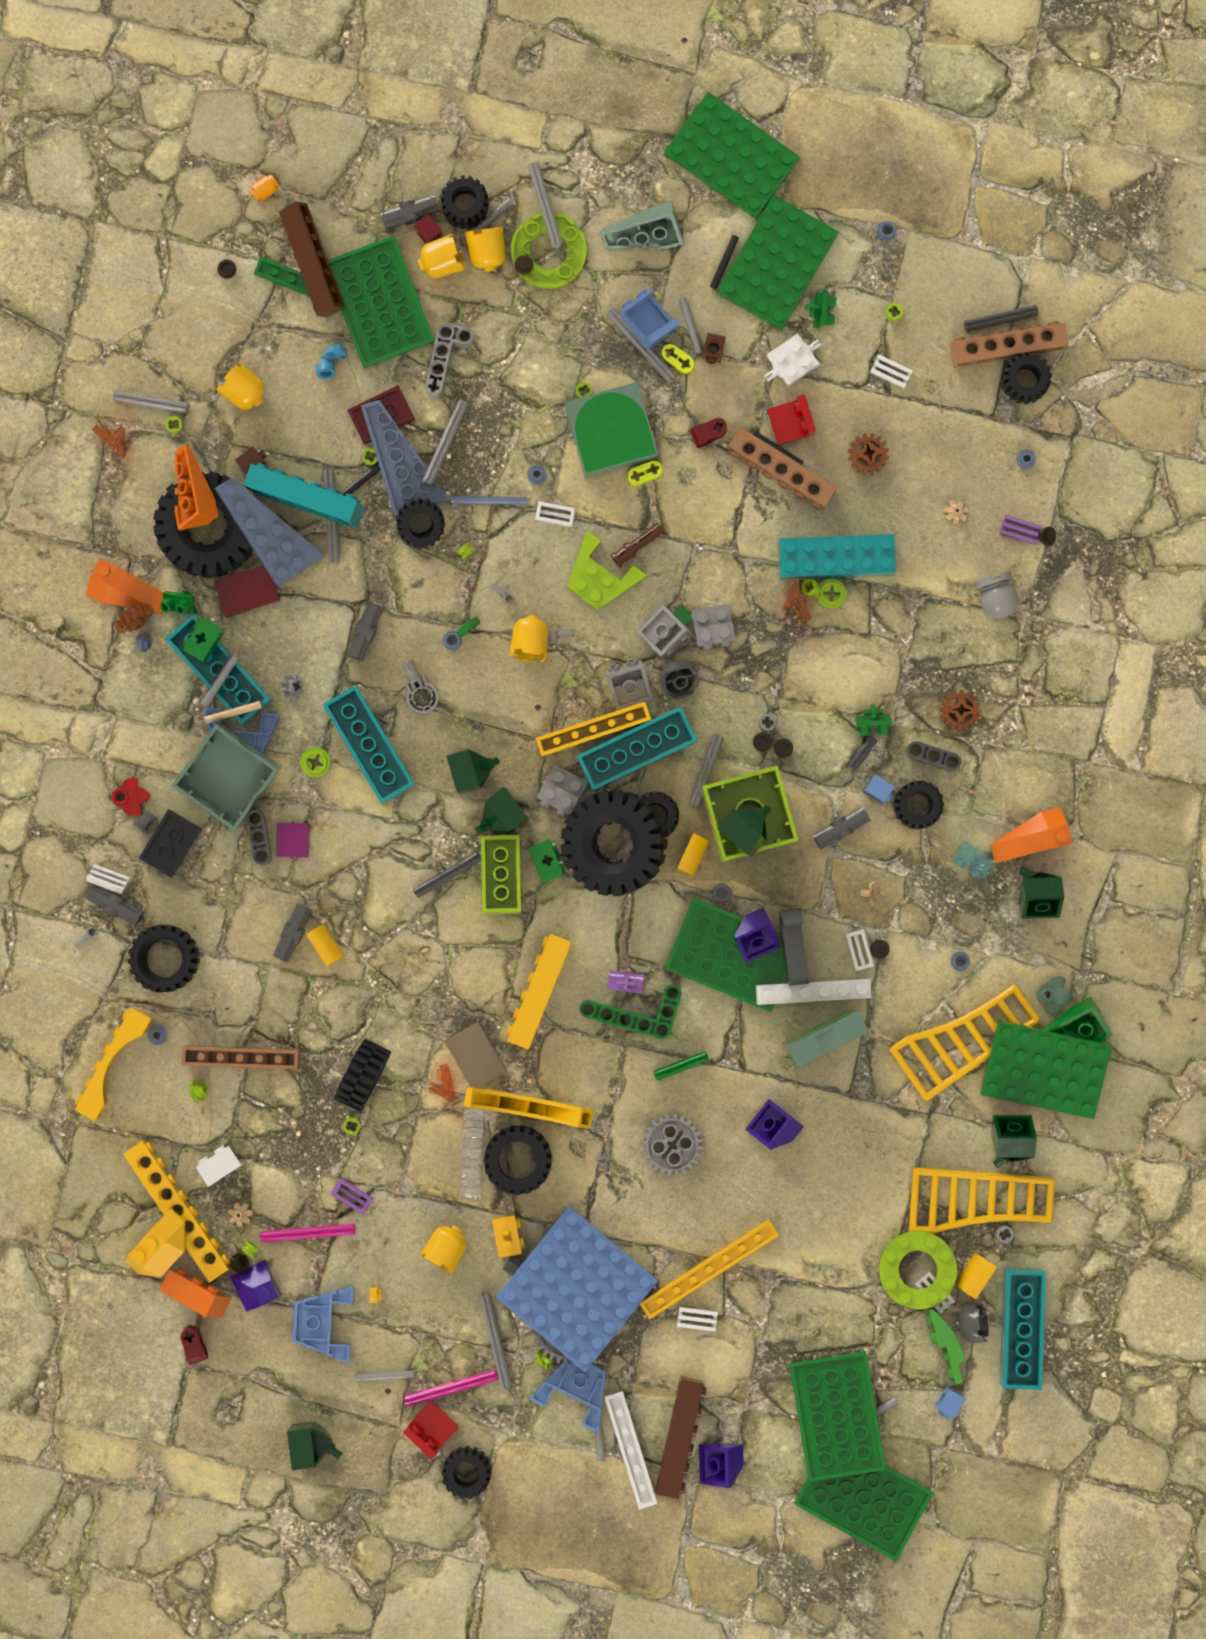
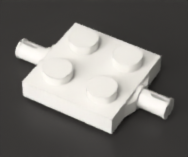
M796 334L768 353L766 357L772 364L773 370L764 375L765 379L769 382L778 376L789 387L819 366V362L813 355V351L822 346L817 339L810 345H807Z

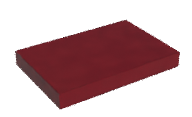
M399 385L347 410L364 445L372 440L361 405L380 400L398 428L415 421Z
M264 566L214 580L226 618L280 601L276 585Z

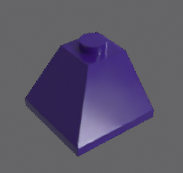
M764 908L747 914L734 935L745 963L780 948L772 923Z
M768 1099L745 1130L771 1150L793 1142L804 1126Z
M266 1260L247 1268L242 1273L230 1276L246 1312L267 1304L282 1295Z
M733 1443L699 1444L700 1484L731 1488L744 1465L743 1445Z

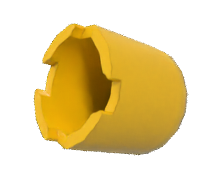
M503 226L465 232L471 264L478 269H484V272L496 271L495 267L502 265L506 259Z
M453 233L429 242L421 248V259L418 260L421 271L425 270L431 278L437 279L465 270L464 259L461 250L457 251L455 243H457V239Z
M241 361L238 363V366L235 365L224 377L226 382L222 386L219 384L216 389L217 392L241 410H250L254 406L258 408L264 401L262 398L265 393L264 383Z
M527 615V618L517 620L513 628L509 656L514 654L516 655L515 659L533 662L534 658H540V662L546 661L549 638L548 625L536 615Z
M455 1225L451 1228L448 1226L438 1227L419 1255L446 1272L453 1274L467 1249V1240L461 1234L463 1230Z

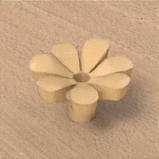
M954 500L949 501L950 507H944V513H948L945 516L946 521L953 520V524L958 525L959 520L963 522L967 520L964 514L968 513L969 509L968 507H963V501L959 500L956 504Z
M873 881L869 884L868 890H861L860 893L861 897H868L871 906H876L877 901L881 899V896L877 894L880 890L878 882Z
M239 1202L234 1203V1209H229L228 1214L232 1215L229 1219L231 1224L237 1222V1227L241 1228L243 1223L247 1225L251 1223V1219L248 1217L253 1216V1211L247 1210L249 1208L248 1203H244L241 1206Z

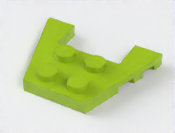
M587 531L567 588L596 610H599L623 592L645 579L647 575L632 565L623 579L619 580L590 558L591 554L601 543V540Z

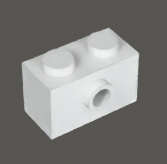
M222 1145L213 1151L215 1153L214 1156L209 1159L205 1156L197 1162L196 1170L207 1187L241 1166L229 1146L225 1148Z

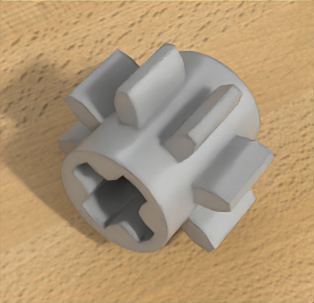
M284 675L285 679L280 681V691L285 693L284 697H298V693L303 691V681L298 679V675Z

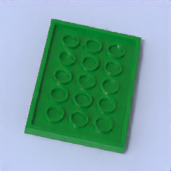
M707 92L664 151V155L754 219H757L773 194H775L800 160V156L710 92Z
M773 194L716 294L782 331L838 236L839 231Z
M394 235L328 260L345 305L342 313L364 369L435 342Z
M693 898L664 969L772 1013L775 1004H756V985L782 984L785 981L787 973L781 933L775 931L780 948L745 963L734 936L744 918Z
M998 1020L980 1094L1094 1119L1112 1044Z
M866 1352L789 1363L808 1482L886 1470Z
M885 1465L886 1470L811 1482H808L807 1477L793 1503L897 1561L934 1492Z

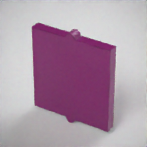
M295 822L277 823L276 857H290L291 859H294V857H308L309 824H298Z

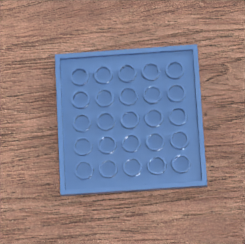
M568 1206L495 1298L586 1373L658 1280Z

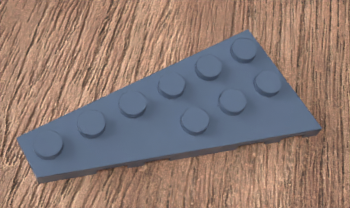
M380 400L361 405L394 516L399 514L398 510L403 507L405 502L409 503L410 499L417 500L418 497H422L423 500L427 498L436 504L449 500L436 480H434L431 486L423 483L422 480L428 468Z

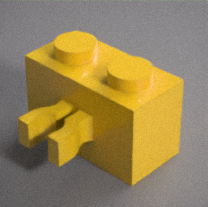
M516 1214L492 1218L499 1258L522 1254L525 1242L524 1237L519 1235V1230L522 1229L520 1218H516Z

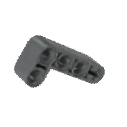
M801 908L780 910L779 920L789 986L808 984Z

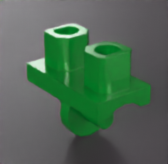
M827 290L817 293L816 298H811V304L805 305V310L810 311V317L814 318V328L831 326L835 323V315L829 314L827 311L828 308L835 307L837 297L829 295Z
M183 590L181 593L165 591L162 593L164 599L160 603L162 612L169 613L174 611L178 615H195L197 613L194 605L195 597L189 591Z
M875 704L870 705V710H863L864 716L855 717V723L861 736L871 735L870 726H877V733L880 735L888 734L889 725H892L890 715H883V709H876Z

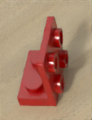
M805 394L797 396L795 401L767 410L778 445L812 436L816 432Z
M429 1401L408 1424L403 1433L430 1459H433L440 1447L459 1426L433 1401Z

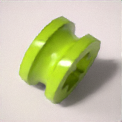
M898 303L890 304L885 311L886 318L891 322L898 321L903 314V308ZM893 308H896V312H898L899 315L896 314V316L893 317L892 313L889 312V310L892 311Z
M587 382L579 383L576 387L577 398L584 397L579 392V389L583 390L584 387H587V391H590L585 396L591 395L593 393L592 386Z
M171 416L165 422L166 429L171 434H178L183 429V423L177 416ZM178 421L177 425L179 427L177 429H170V422Z
M367 448L362 453V460L367 466H374L378 463L377 457H374L372 462L369 459L366 460V457H368V453L375 455L374 448Z
M470 542L464 544L457 551L458 555H462V560H465L475 551V547H471Z
M807 579L802 584V592L814 598L821 592V585L814 579Z
M348 1117L343 1123L344 1131L349 1135L356 1134L360 1130V1121L356 1117ZM347 1122H356L357 1126L355 1128L357 1129L354 1131L352 1129L348 1130L346 1126L349 1124Z
M249 1240L246 1241V1246L241 1248L253 1259L256 1258V1253L261 1251Z

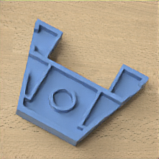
M204 707L206 716L223 711V709ZM262 712L260 732L231 731L264 753L280 714ZM222 720L207 724L209 731L212 730L216 723H221Z
M354 1286L295 1301L292 1341L349 1363L351 1344L331 1343L333 1303L353 1305Z
M568 1359L567 1364L563 1362L531 1395L530 1400L545 1407L553 1389H556L590 1406L582 1425L598 1433L606 1370L592 1364L584 1373Z

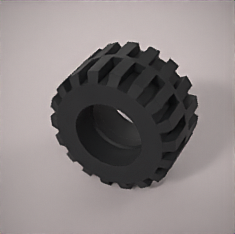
M462 175L461 179L457 180V177H454L453 182L448 181L446 183L447 187H443V194H441L440 199L443 214L449 223L453 222L454 226L460 225L461 228L465 229V226L469 225V228H472L473 224L476 223L478 225L481 219H485V214L489 210L488 194L484 185H481L478 179L473 180L472 176H468L467 179L465 175ZM461 194H470L476 199V203L471 209L463 211L454 206V200Z
M1030 352L1027 355L1021 353L1019 356L1013 357L1007 364L1001 376V380H1003L1001 385L1002 388H1005L1004 393L1011 396L1010 400L1013 401L1015 399L1017 400L1016 403L1019 404L1021 402H1024V404L1034 403L1047 392L1052 382V373L1049 372L1051 367L1046 365L1047 361L1045 359H1039L1040 355L1033 356V353ZM1022 369L1032 371L1037 379L1036 386L1032 388L1021 386L1017 381L1016 373Z
M418 497L417 500L410 499L409 503L405 502L403 507L398 510L399 514L396 516L397 530L399 536H401L404 542H407V545L410 547L413 545L417 549L419 547L425 549L428 545L432 547L435 545L434 542H439L440 536L444 534L445 521L441 509L435 502L432 503L430 499L426 498L423 500L422 497ZM419 513L427 514L432 520L430 528L423 533L414 532L409 526L411 518Z
M923 780L906 784L897 792L896 799L894 800L896 817L898 820H901L904 826L906 825L911 829H923L932 826L940 819V815L943 813L944 801H942V793L940 794L939 789L934 787L932 783H927ZM914 794H922L929 801V811L923 816L913 815L908 808V800Z
M653 791L645 793L639 799L644 798L651 805H660L666 811L667 818L664 823L666 833L663 834L664 838L673 833L679 822L677 804L672 797L663 792Z
M466 1446L465 1448L459 1447L456 1451L453 1450L446 1458L442 1471L443 1484H446L448 1492L451 1491L455 1497L456 1495L460 1496V1499H464V1497L472 1499L473 1496L478 1497L481 1492H484L491 1478L492 1468L488 1456L485 1457V1453L478 1451L476 1447L473 1449L470 1446ZM464 1462L475 1465L478 1469L477 1479L469 1483L459 1480L455 1473L456 1467Z

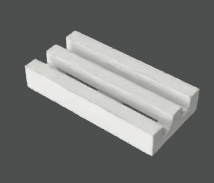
M878 354L870 373L904 389L913 370ZM879 361H880V362H883V363H885V364H887V365H889V366H891V367H893V368H895V369H897V370H900V371L906 373L907 375L901 374V373H899V372H897V371H895V370H893V369H891V368H889V367H887V366H884V365L880 364ZM876 367H878L890 374H893L903 379L904 381L901 382L899 380H896L875 369Z
M538 501L535 521L572 528L576 508ZM541 506L571 512V515L541 510ZM540 514L569 519L570 521L566 522L540 517Z
M96 864L93 865V868L86 877L87 882L121 895L130 880L128 876Z
M864 929L845 934L855 971L873 967L874 963ZM861 934L869 964H865L857 936ZM852 936L854 937V941L862 966H858L850 938Z
M929 1271L915 1285L919 1289H924L920 1284L924 1282L928 1287L931 1284L926 1279L930 1277L934 1282L935 1277ZM950 1295L947 1296V1302L944 1300L941 1302V1307L938 1305L934 1306L940 1314L955 1302Z
M679 1306L677 1327L715 1332L718 1311ZM682 1313L712 1315L713 1319L682 1315ZM690 1320L712 1323V1326L683 1323L681 1321Z

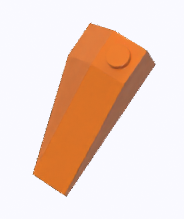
M185 444L175 452V476L178 477V487L175 488V495H178V506H175V516L178 530L207 525L218 517V508L214 495L189 444Z
M101 558L99 559L91 574L86 595L103 604L126 608L149 603L155 613H163L160 605L161 601L164 600L162 591Z
M1060 807L1036 814L990 844L994 862L998 863L1072 844L1073 842L1068 824Z

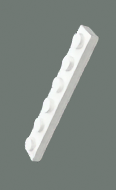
M869 978L816 981L795 986H789L788 983L756 985L757 1005L871 998V979Z
M623 1390L606 1395L604 1398L638 1508L643 1509L658 1504Z

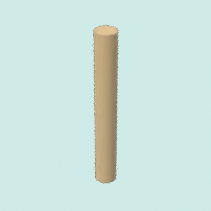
M260 701L205 716L204 720L206 724L260 709L262 705Z

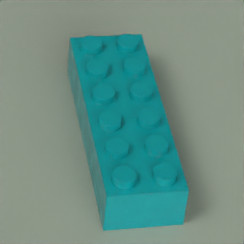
M261 463L250 465L243 486L253 494L358 529L365 508L361 505V501L357 500V497L351 494L344 496L338 490L330 487L326 490L321 487V484L313 481L309 484L303 478L293 475L291 478L286 475V472L275 469L274 472L268 469V466Z
M894 534L779 538L778 541L779 580L892 576L896 573Z
M192 614L165 640L210 689L232 655L220 642H218L206 664L183 651V643L188 636L191 637L194 632L193 626L199 619L196 615ZM199 637L198 640L204 643L206 642V639L204 637ZM236 662L215 695L228 710L257 701L261 702L262 708L234 716L243 726H246L273 701L238 662Z
M356 685L322 704L382 805L416 786Z
M680 706L577 755V759L594 792L697 743V739Z
M1004 1268L1000 1385L1002 1388L1042 1390L1046 1272L1043 1269Z

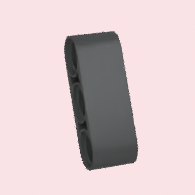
M914 741L906 747L908 758L946 771L958 769L962 762L961 757L956 753L919 741ZM913 745L918 746L920 749V753L917 756L913 755L910 751ZM931 751H934L938 754L937 761H931L929 759V753ZM949 757L955 758V767H950L947 764Z
M251 810L246 816L253 859L259 865H267L272 860V850L266 817L261 811ZM257 813L260 815L261 820L259 823L253 824L251 818ZM259 832H262L264 835V840L260 843H257L255 841V835ZM262 851L267 853V859L264 862H260L258 859V855Z

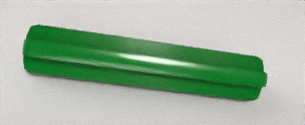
M701 1052L655 1070L654 1076L659 1081L709 1061L706 1052Z

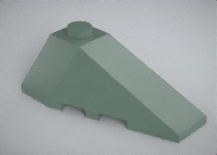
M673 201L654 205L600 231L606 249H629L630 247H641V249L659 247V249H668L684 244Z

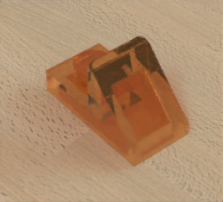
M96 424L92 431L124 458L126 456L125 429L120 426L111 436L112 432L105 426L100 428Z
M794 583L790 588L782 611L796 606L794 612L797 619H801L805 623L811 619V616L797 584Z
M448 1063L439 1065L440 1069L437 1070L438 1079L443 1081V1084L428 1088L447 1101L455 1102Z

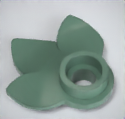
M1052 977L1046 985L1040 986L1036 991L1038 1001L1044 1004L1046 1010L1051 1014L1059 1015L1061 1012L1060 1005L1069 1004L1073 999L1071 992L1063 988L1065 983L1064 977ZM1046 991L1048 992L1047 998L1044 995Z

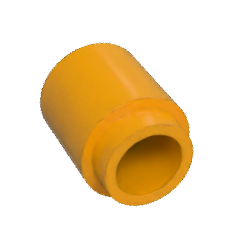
M270 174L251 186L252 191L250 193L256 201L260 200L263 202L277 192L276 189L279 188V185Z

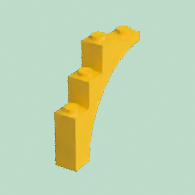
M467 1087L464 1106L469 1108L510 1113L587 1129L591 1128L594 1112L593 1109L560 1101L545 1100L502 1090Z

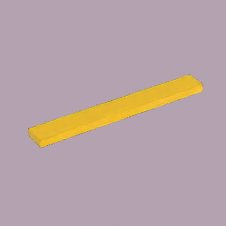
M765 1220L642 1300L640 1306L649 1320L778 1237L779 1234L770 1220Z

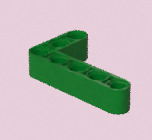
M674 984L668 985L665 988L656 1019L591 1000L581 1003L579 1010L585 1018L655 1038L665 1039L671 1033L682 992ZM672 987L678 990V996L674 999L669 998L667 995L668 989ZM587 1003L594 1007L593 1013L589 1015L585 1014L582 1010L583 1006ZM665 1006H670L673 1009V1014L670 1017H665L662 1014V1009ZM604 1009L612 1011V1017L608 1020L601 1017V1012ZM627 1014L630 1016L631 1021L628 1025L620 1023L621 1015ZM645 1019L649 1022L647 1030L639 1029L638 1023L640 1020ZM659 1025L667 1026V1034L659 1035L657 1027Z

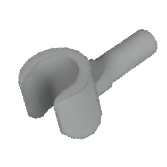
M496 583L492 584V587L503 597L505 604L510 605L505 600L507 595H510L515 600L513 594L506 593Z
M573 630L562 632L550 631L548 642H557L558 636L573 635L574 632Z
M89 927L86 934L76 941L74 946H79L89 938L95 939L98 933L94 936L89 935V931L94 929V927Z

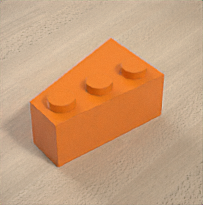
M182 1268L169 1269L159 1289L200 1315L209 1318H222L232 1298L215 1287L205 1284L203 1280L188 1275V1272Z

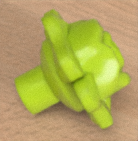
M201 1079L198 1081L192 1080V1084L189 1085V1096L193 1098L194 1102L204 1101L208 1095L207 1085L203 1084Z
M538 1350V1354H536L534 1359L535 1363L544 1366L545 1369L553 1367L554 1358L549 1361L550 1355L547 1354L543 1357L544 1350Z

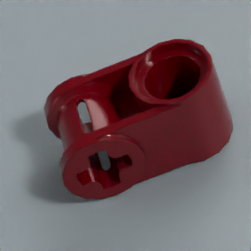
M715 418L697 425L689 431L696 447L701 448L725 436L727 425L722 418ZM718 424L721 427V432L714 430L715 425Z
M194 1325L185 1327L180 1338L188 1364L192 1365L207 1360L208 1352L199 1329ZM188 1332H190V1334H194V1337L192 1339L190 1337H186Z

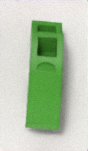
M927 1308L928 1313L925 1314L927 1324L932 1326L933 1332L930 1333L932 1344H936L938 1348L945 1347L942 1353L944 1360L949 1363L950 1368L947 1369L949 1380H953L956 1385L961 1384L963 1380L959 1364L966 1362L959 1341L945 1320L933 1308Z

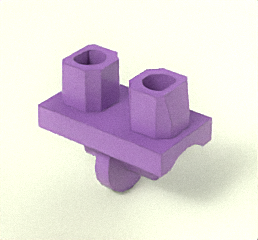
M610 970L608 989L642 994L644 974Z

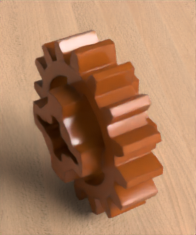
M864 433L862 439L858 436L856 437L857 443L851 442L850 445L853 449H848V453L852 454L848 457V460H853L851 467H858L857 473L863 470V475H866L867 471H870V474L873 475L875 469L877 472H880V466H886L884 460H888L889 456L885 455V453L889 452V448H884L886 441L881 443L880 436L875 439L873 433H871L870 437H867L866 433ZM862 444V451L856 453V449ZM866 451L872 453L871 458H868V455L864 456ZM881 456L880 461L875 465L874 459Z
M149 603L142 606H131L119 615L120 618L115 622L114 627L119 634L125 633L127 630L129 633L134 630L137 631L149 622L148 619L153 615L154 611Z
M960 690L959 694L953 691L952 697L947 694L945 696L947 701H941L944 707L940 708L939 711L944 714L940 716V719H946L944 725L950 724V730L957 727V731L960 732L963 727L967 731L969 730L968 725L974 727L975 723L973 721L980 720L976 715L982 713L981 710L977 709L981 704L975 703L977 697L971 698V692H967L964 695L963 690ZM957 699L956 705L949 706L952 700ZM965 700H967V701L971 704L972 707H969V706L965 703ZM961 706V709L967 712L959 715V712H956L955 709ZM949 714L955 718V722L949 717ZM967 715H968V716L972 715V717L970 718V720H969L968 722L964 723V718H965Z

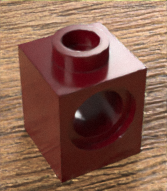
M429 214L413 225L415 232L425 244L443 237L442 230Z

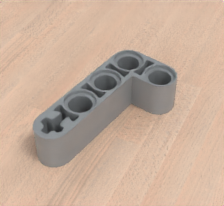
M443 323L439 326L425 384L427 395L430 398L438 399L444 392L453 347L469 348L473 345L474 336L470 328L450 323ZM444 330H450L452 332V334L449 337H443L441 335ZM463 334L470 335L468 341H461L460 337ZM441 348L448 350L444 356L438 355L437 352ZM436 367L444 369L441 374H435L433 371ZM434 380H437L436 384L439 390H435V392H432L431 388L434 387Z

